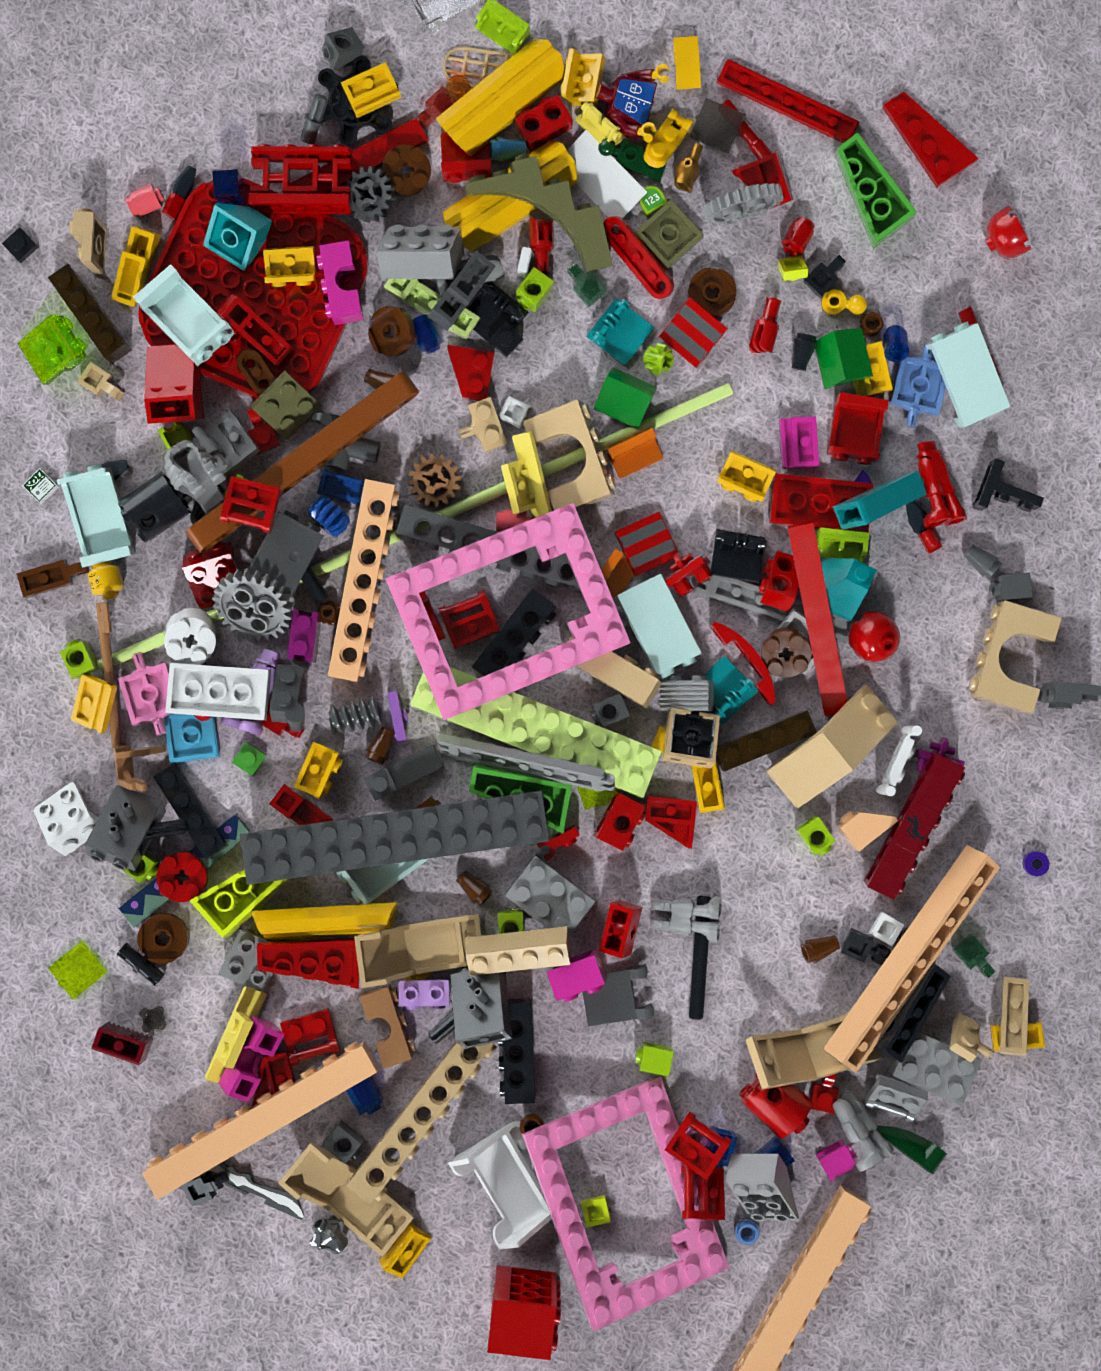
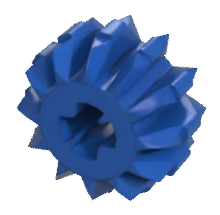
M321 495L318 499H315L308 509V514L312 520L334 537H338L343 533L350 523V518L346 512L326 496Z

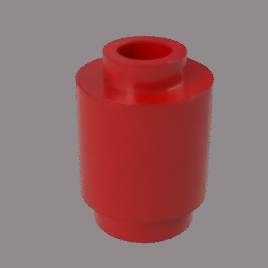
M798 217L797 220L792 222L781 241L784 247L783 250L791 256L803 254L814 234L813 229L815 225L813 222L805 217Z

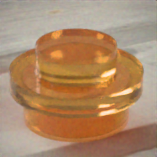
M463 75L452 76L446 84L448 95L457 100L471 89L468 79Z

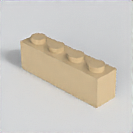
M571 635V637L569 638L568 641L573 640V636H572V635ZM617 649L576 666L646 709L662 685L661 681L657 679L659 674L647 667L645 670L640 669L636 666L638 662L627 655L623 658L615 654Z
M568 926L468 937L465 955L470 976L570 965L571 942Z

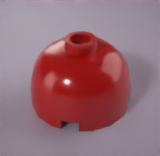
M1009 205L993 215L988 222L987 232L989 237L985 239V242L991 252L996 250L1002 257L1015 258L1030 251L1031 245L1025 246L1024 242L1028 241V238L1016 215L1010 216L1008 214L1012 210Z
M878 611L864 613V617L859 622L855 621L851 627L849 645L855 654L864 660L871 662L884 661L893 656L899 647V628L884 613Z

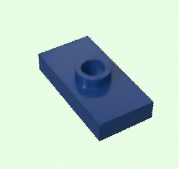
M323 470L317 494L360 505L365 480Z

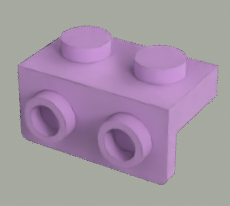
M447 979L401 980L398 983L399 1007L405 1006L408 1010L420 1009V1006H430L431 1009H444L445 1006L450 1005L451 991H449V980Z

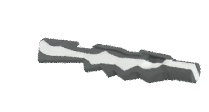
M222 1162L204 1172L207 1177L211 1178L217 1173L225 1171L230 1179L224 1182L228 1187L244 1195L253 1193L266 1199L264 1204L300 1220L304 1218L299 1201L290 1193L282 1189L253 1182L250 1173L238 1172L233 1165L228 1166Z

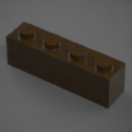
M68 263L48 277L107 361L113 364L132 351L81 277Z
M808 710L801 711L717 746L716 758L721 770L725 772L816 734L817 731Z

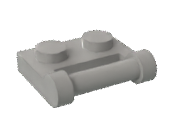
M880 1076L867 1092L864 1106L869 1109H873V1107L902 1116L906 1121L913 1122L917 1112L928 1101V1091Z

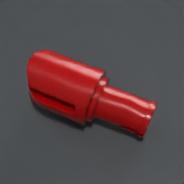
M530 218L529 248L535 254V268L545 275L550 274L549 252L554 249L553 220Z
M772 297L766 298L762 318L756 320L751 336L749 350L752 353L773 351L779 330L776 319L781 300Z

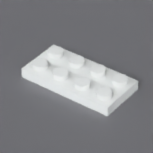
M170 663L165 713L267 721L271 670Z

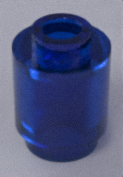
M427 314L413 319L417 334L416 342L420 351H426L427 354H430L440 349V344L443 340L433 319H430Z
M899 325L888 327L883 335L884 355L889 361H902L908 357L910 352L908 334Z

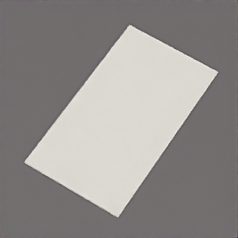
M585 130L567 150L575 161L576 184L596 205H599L608 218L613 216L624 218L647 191L611 155H601L598 150L599 143Z

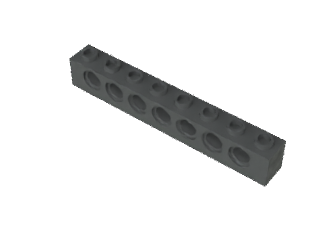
M404 504L396 531L397 534L401 535L400 540L415 544V540L425 542L424 547L439 551V547L449 549L448 553L465 547V540L469 536H475L480 541L499 533ZM421 522H428L431 525V532L426 536H422L417 532V527ZM445 529H451L455 532V539L450 543H445L441 539V533ZM536 546L524 550L527 559L523 564H516L512 556L495 562L497 563V569L510 572L511 568L521 571L520 576L534 579L535 575L544 577V583L558 586L559 582L568 585L567 590L581 593L574 574L571 578L567 579L562 577L560 569L564 564L570 565L566 553L550 559V568L547 571H540L536 566V562L540 558Z

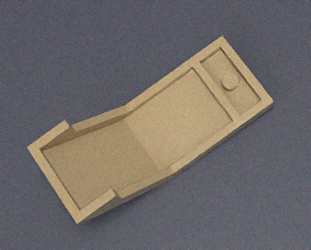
M864 685L820 731L789 753L780 755L766 772L792 804L799 808L852 772L898 722L868 685Z
M474 913L402 924L354 936L361 988L386 985L387 982L415 974L468 966L465 955L468 937L481 936L479 914Z
M848 1013L800 1030L757 1035L746 1039L745 1041L761 1088L767 1089L814 1081L849 1070L847 1066L824 1050V1047ZM873 1049L863 1065L882 1059L881 1054Z
M311 1142L278 1184L296 1200L301 1197L330 1211L338 1219H342L350 1230L383 1257L413 1220L415 1214L388 1191H386L380 1201L375 1199L371 1205L347 1187L349 1179L359 1167L349 1161L346 1164L343 1163L330 1151Z

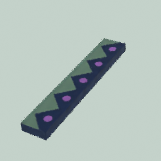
M234 814L218 827L229 846L208 860L203 857L197 846L189 851L196 854L203 864L206 865L207 869L241 842L240 834L250 832L237 814ZM184 870L176 874V879H179L181 884L189 879V876L185 875ZM155 878L118 909L134 928L170 899L160 893Z

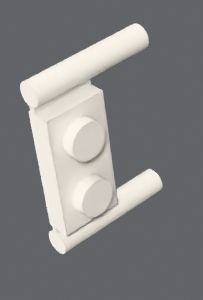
M904 726L902 728L903 736L898 742L881 781L882 784L876 787L878 794L895 795L896 789L893 786H896L897 783H901L906 771L903 769L907 760H911L915 752V747L913 746L915 740L910 739V736L921 735L922 728L920 726Z

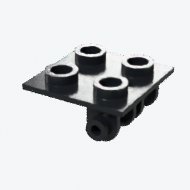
M493 282L483 285L480 289L481 294L468 308L469 311L480 317L473 330L488 343H490L489 339L505 322L515 330L529 313Z
M717 529L711 563L712 575L759 583L763 550L766 546L765 537Z

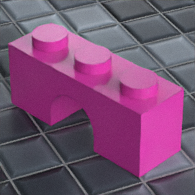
M349 240L319 245L321 254L316 256L319 270L323 269L325 278L321 279L323 294H328L329 303H325L327 317L332 318L335 325L364 320L358 290L346 291L338 286L339 280L343 275L356 272Z
M255 1016L251 1019L253 1025L234 1068L226 1067L218 1082L228 1096L250 1103L261 1081L257 1075L260 1059L264 1055L273 1057L285 1035L274 1023Z

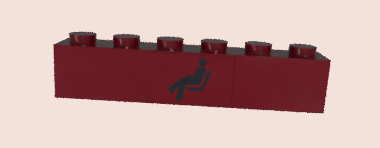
M935 750L932 751L897 817L898 821L892 826L864 879L868 888L893 900L897 894L900 895L906 885L905 879L908 873H912L915 870L920 851H924L927 848L930 840L928 836L932 829L935 830L938 827L943 808H947L950 805L955 786L960 785L965 777V767L961 763Z

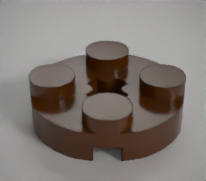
M412 145L394 147L386 154L382 163V170L385 171V176L392 178L389 185L395 186L396 189L393 192L400 196L410 197L419 194L426 187L431 176V166L427 156L420 148ZM403 164H408L410 168H413L414 172H411L408 178H405V175L399 172V169L403 168Z
M705 268L692 277L687 296L688 299L692 297L715 318H719L728 313L734 305L737 290L736 283L725 270ZM710 288L713 290L716 288L718 290L716 293L717 298H708L706 296L708 293L706 289Z
M385 306L373 314L371 318L373 320L372 327L368 330V336L372 347L378 353L389 357H398L405 354L411 345L416 342L417 334L414 322L406 309ZM390 326L395 329L394 336H389L388 334L391 331Z
M776 629L770 633L769 637L762 644L761 658L768 672L773 676H797L807 670L811 661V644L808 638L798 633L796 629ZM783 648L793 651V654L788 658L781 656L779 653L783 652Z
M156 914L146 920L139 929L137 937L138 947L151 962L157 964L171 963L181 957L189 945L188 928L184 920L174 914ZM162 931L166 932V935L170 937L166 945H162V941L157 939V936L162 935Z

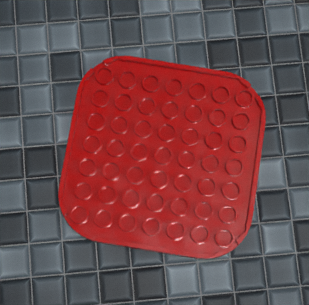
M238 176L218 177L219 179L200 184L186 199L148 283L171 264L181 278L215 312L231 294L238 296L293 347L290 353L276 367L234 331L235 334L227 344L220 346L212 353L209 360L199 365V374L257 399L259 395L254 392L237 366L239 354L244 350L251 349L259 353L276 379L286 371L306 391L311 393L322 380L347 326V323L335 325L332 318L327 317L325 303H329L328 294H323L321 279L325 278L323 269L319 270L316 256L321 254L319 245L349 240L356 272L343 275L339 280L338 286L346 291L357 289L359 295H361L368 276V258L361 239L347 224L327 214H263L272 220L266 241L248 269L243 271L203 246L214 205L216 203L250 207V186L261 185ZM314 246L317 278L315 281H311L310 285L298 286L296 282H286V286L272 287L271 283H265L264 249ZM139 306V324L150 346L175 345ZM254 360L247 363L248 368H252L255 365ZM263 381L261 388H267L269 382Z

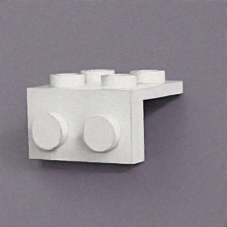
M73 782L63 787L34 809L35 816L48 845L64 856L75 851L87 841L98 820V817L88 810L78 786Z

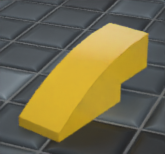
M131 226L126 251H122L111 297L112 300L132 307L137 306V302L133 297L146 284L157 253L161 234L139 226Z

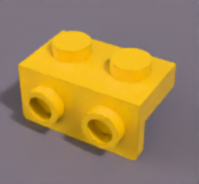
M569 49L568 58L565 61L564 81L561 84V96L571 106H582L585 102L598 106L599 99H596L595 95L599 84H602L606 57L603 54H579L576 49Z
M314 246L268 248L263 250L266 271L264 280L265 283H271L272 287L286 286V282H296L298 286L310 285L311 281H315L317 278Z
M731 450L717 482L727 491L734 492L736 490L744 494L743 497L749 501L757 502L758 500L763 502L776 469Z
M313 741L294 788L311 794L317 799H322L324 795L328 796L333 782L330 781L333 772L338 773L343 759H340L342 753Z

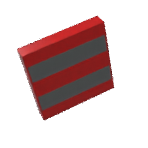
M689 297L659 337L697 368L728 328L692 297Z
M656 512L614 532L635 577L673 560V555L679 553L660 512Z

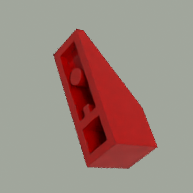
M231 294L216 312L223 320L229 323L235 332L276 367L293 349L238 296Z

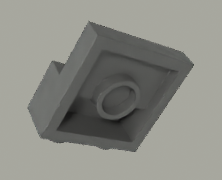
M1059 681L1043 683V686L1039 688L1038 701L1049 703L1048 708L1072 709V705L1081 704V702L1098 701V697H1101V686Z

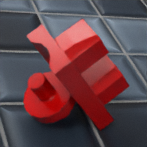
M676 553L673 555L676 563L671 565L670 569L673 573L678 569L681 570L665 580V583L668 587L674 588L680 596H686L694 590L688 578L695 575L698 582L702 584L713 577L708 566L711 562L707 556L704 558L699 556L688 564V562L694 559L691 553L684 557L680 553Z

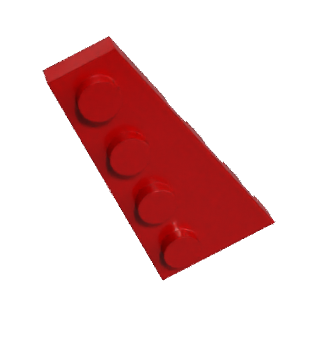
M902 92L883 105V110L936 188L978 161L979 158L905 92Z
M355 938L257 943V970L286 976H298L307 980L314 979L325 981L329 984H341L359 989V968Z

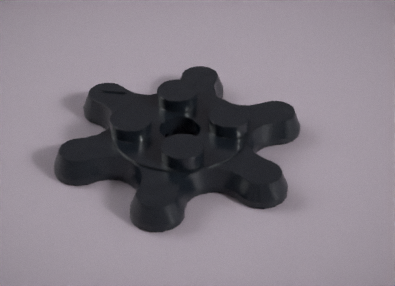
M364 56L354 59L352 71L347 76H338L329 68L322 69L318 74L319 83L329 92L323 120L324 122L329 120L339 122L341 125L339 139L345 146H353L357 142L358 131L363 127H373L380 134H387L392 129L391 119L382 113L381 108L357 118L353 108L349 106V100L342 88L341 82L371 69L369 59Z

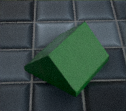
M862 328L835 330L815 341L817 343L815 351L824 389L873 377Z
M613 367L605 379L593 409L639 429L657 387Z

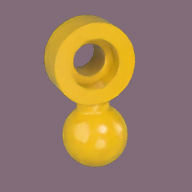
M833 289L824 294L821 305L824 312L828 315H839L844 309H848L852 314L859 315L866 310L867 300L862 295H854L850 299H846L843 292ZM831 298H837L839 304L832 306L829 301Z

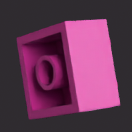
M598 948L571 957L570 965L549 967L547 970L548 979L556 1000L563 999L564 1002L578 998V994L584 991L592 994L602 990V986L608 977Z

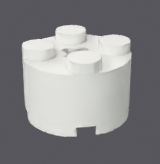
M186 608L172 615L167 622L164 638L167 654L182 664H203L212 655L216 645V627L211 617L206 612L196 608Z

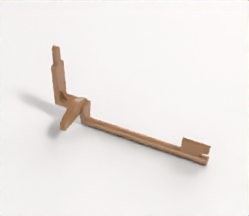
M109 602L96 603L104 681L113 686L115 685L109 634L112 632ZM115 694L109 725L117 785L129 790L148 791L147 781L134 777L132 757L166 752L165 745L131 749V746L122 745L117 695Z

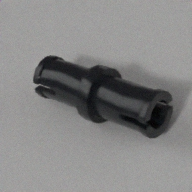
M125 943L116 954L133 968L132 971L137 974L139 972L154 986L166 974L148 961L147 956H142L128 943Z

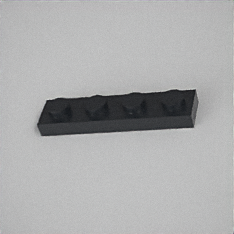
M176 763L171 764L153 777L179 819H185L188 833L206 860L229 846Z

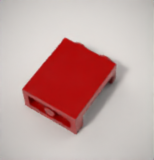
M840 392L835 400L827 455H832L833 459L837 461H848V458L857 459V463L861 465H872V462L878 461L880 459L878 451L884 413L888 410L889 400Z

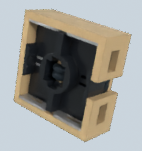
M670 708L666 719L662 761L712 768L716 761L720 715L702 712L698 715H692L690 710Z

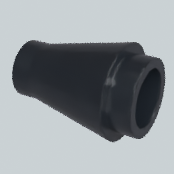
M797 333L796 338L793 339V363L791 368L806 371L807 365L817 346V343H815L816 336Z

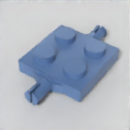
M924 344L922 357L911 358L902 355L899 361L889 405L903 408L909 412L905 424L907 427H916L918 414L925 413L933 416L940 414L946 385L937 363L931 360L933 352L931 349L927 350L925 346L927 344Z

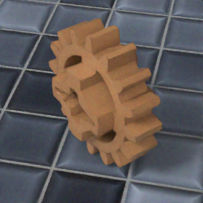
M430 454V460H426L422 456V463L420 465L415 462L413 463L416 471H409L408 473L409 476L413 477V480L407 481L408 485L414 486L410 493L412 495L418 494L417 502L420 503L425 500V506L428 508L431 503H434L435 507L439 508V502L442 501L446 506L449 505L447 500L449 497L454 500L456 499L453 493L454 490H461L460 486L456 484V482L462 481L461 476H455L459 471L458 467L451 468L453 461L449 459L447 462H444V455L442 454L438 459H435L434 455ZM433 466V469L427 472L423 471L425 468ZM444 468L449 472L451 476V481L447 478H444ZM438 476L440 483H435L434 486L427 480ZM418 481L426 485V494L420 490ZM442 490L447 491L443 495L436 497L438 492Z

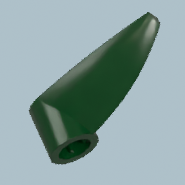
M878 1126L876 1129L892 1146L932 1175L947 1155L946 1152L934 1143L908 1130L891 1126Z

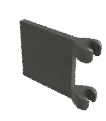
M646 966L606 972L608 977L602 986V990L592 994H588L587 991L582 992L588 1026L634 1019H648L654 1016V1008L651 1005L635 1007L631 979L647 977Z

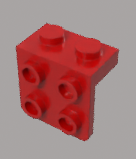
M447 132L441 134V172L443 182L459 183L461 181H469V178L483 175L484 179L492 177L490 142L473 156H469Z
M231 541L227 543L218 542L203 553H200L198 549H194L183 555L182 568L200 609L214 606L215 601L212 598L222 577L226 578L229 572L234 575L237 570Z

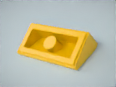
M715 761L712 768L692 766L700 813L725 809L717 762Z
M410 1222L384 1256L379 1259L383 1270L403 1279L432 1237Z

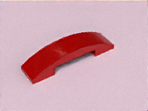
M714 622L709 627L724 646L731 641L734 642L761 678L754 687L766 703L772 705L775 702L773 683L767 667L759 654L737 632L723 624Z
M283 784L269 803L273 808L288 819H292L298 825L335 820L286 784Z

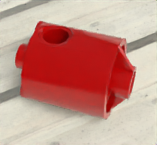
M756 1073L755 1077L757 1079L751 1085L747 1084L740 1091L741 1102L779 1139L788 1136L793 1131L796 1134L802 1132L810 1122L807 1116L812 1109L813 1101L795 1084L762 1089Z

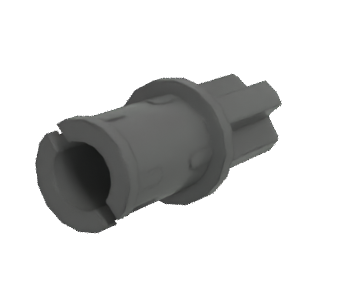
M315 94L309 113L305 114L304 118L306 121L300 136L304 143L315 144L319 128L324 123L323 115L328 103L327 97L324 95Z

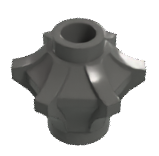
M334 1215L329 1219L319 1218L312 1227L314 1236L310 1240V1244L316 1246L318 1250L326 1249L334 1255L342 1252L348 1244V1238L343 1231L344 1221L342 1219L338 1220Z

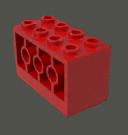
M497 1265L487 1353L543 1360L551 1359V1351L557 1350V1332L561 1318V1281H556V1272Z

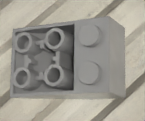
M730 1154L726 1183L751 1219L755 1221L772 1219L780 1222L799 1219L787 1167L779 1154Z

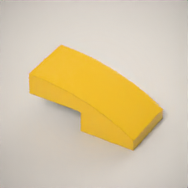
M698 36L673 38L676 90L701 88Z

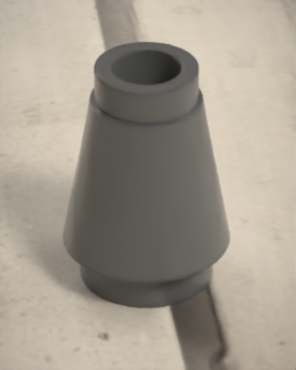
M974 544L964 554V557L967 558L982 577L986 576L988 579L1002 565L998 561V557L976 547Z

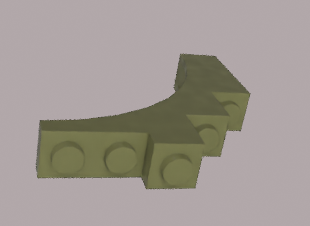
M529 154L516 156L515 161L510 165L511 173H508L507 169L493 173L494 177L484 179L483 175L469 178L470 183H466L464 188L467 197L479 195L507 196L524 201L542 210L556 221L569 236L580 256L585 273L608 268L613 265L599 205L592 207L591 203L577 206L575 211L568 181L561 182V179L557 178L547 181V186L543 185L537 156L530 157Z

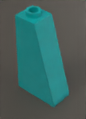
M918 471L899 476L833 506V509L843 530L867 525L927 493L922 477Z

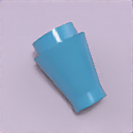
M501 137L490 140L491 160L501 162L526 154L525 141Z

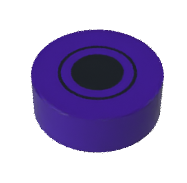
M1038 851L1027 853L1022 861L1023 869L1032 876L1044 875L1050 865L1048 857Z

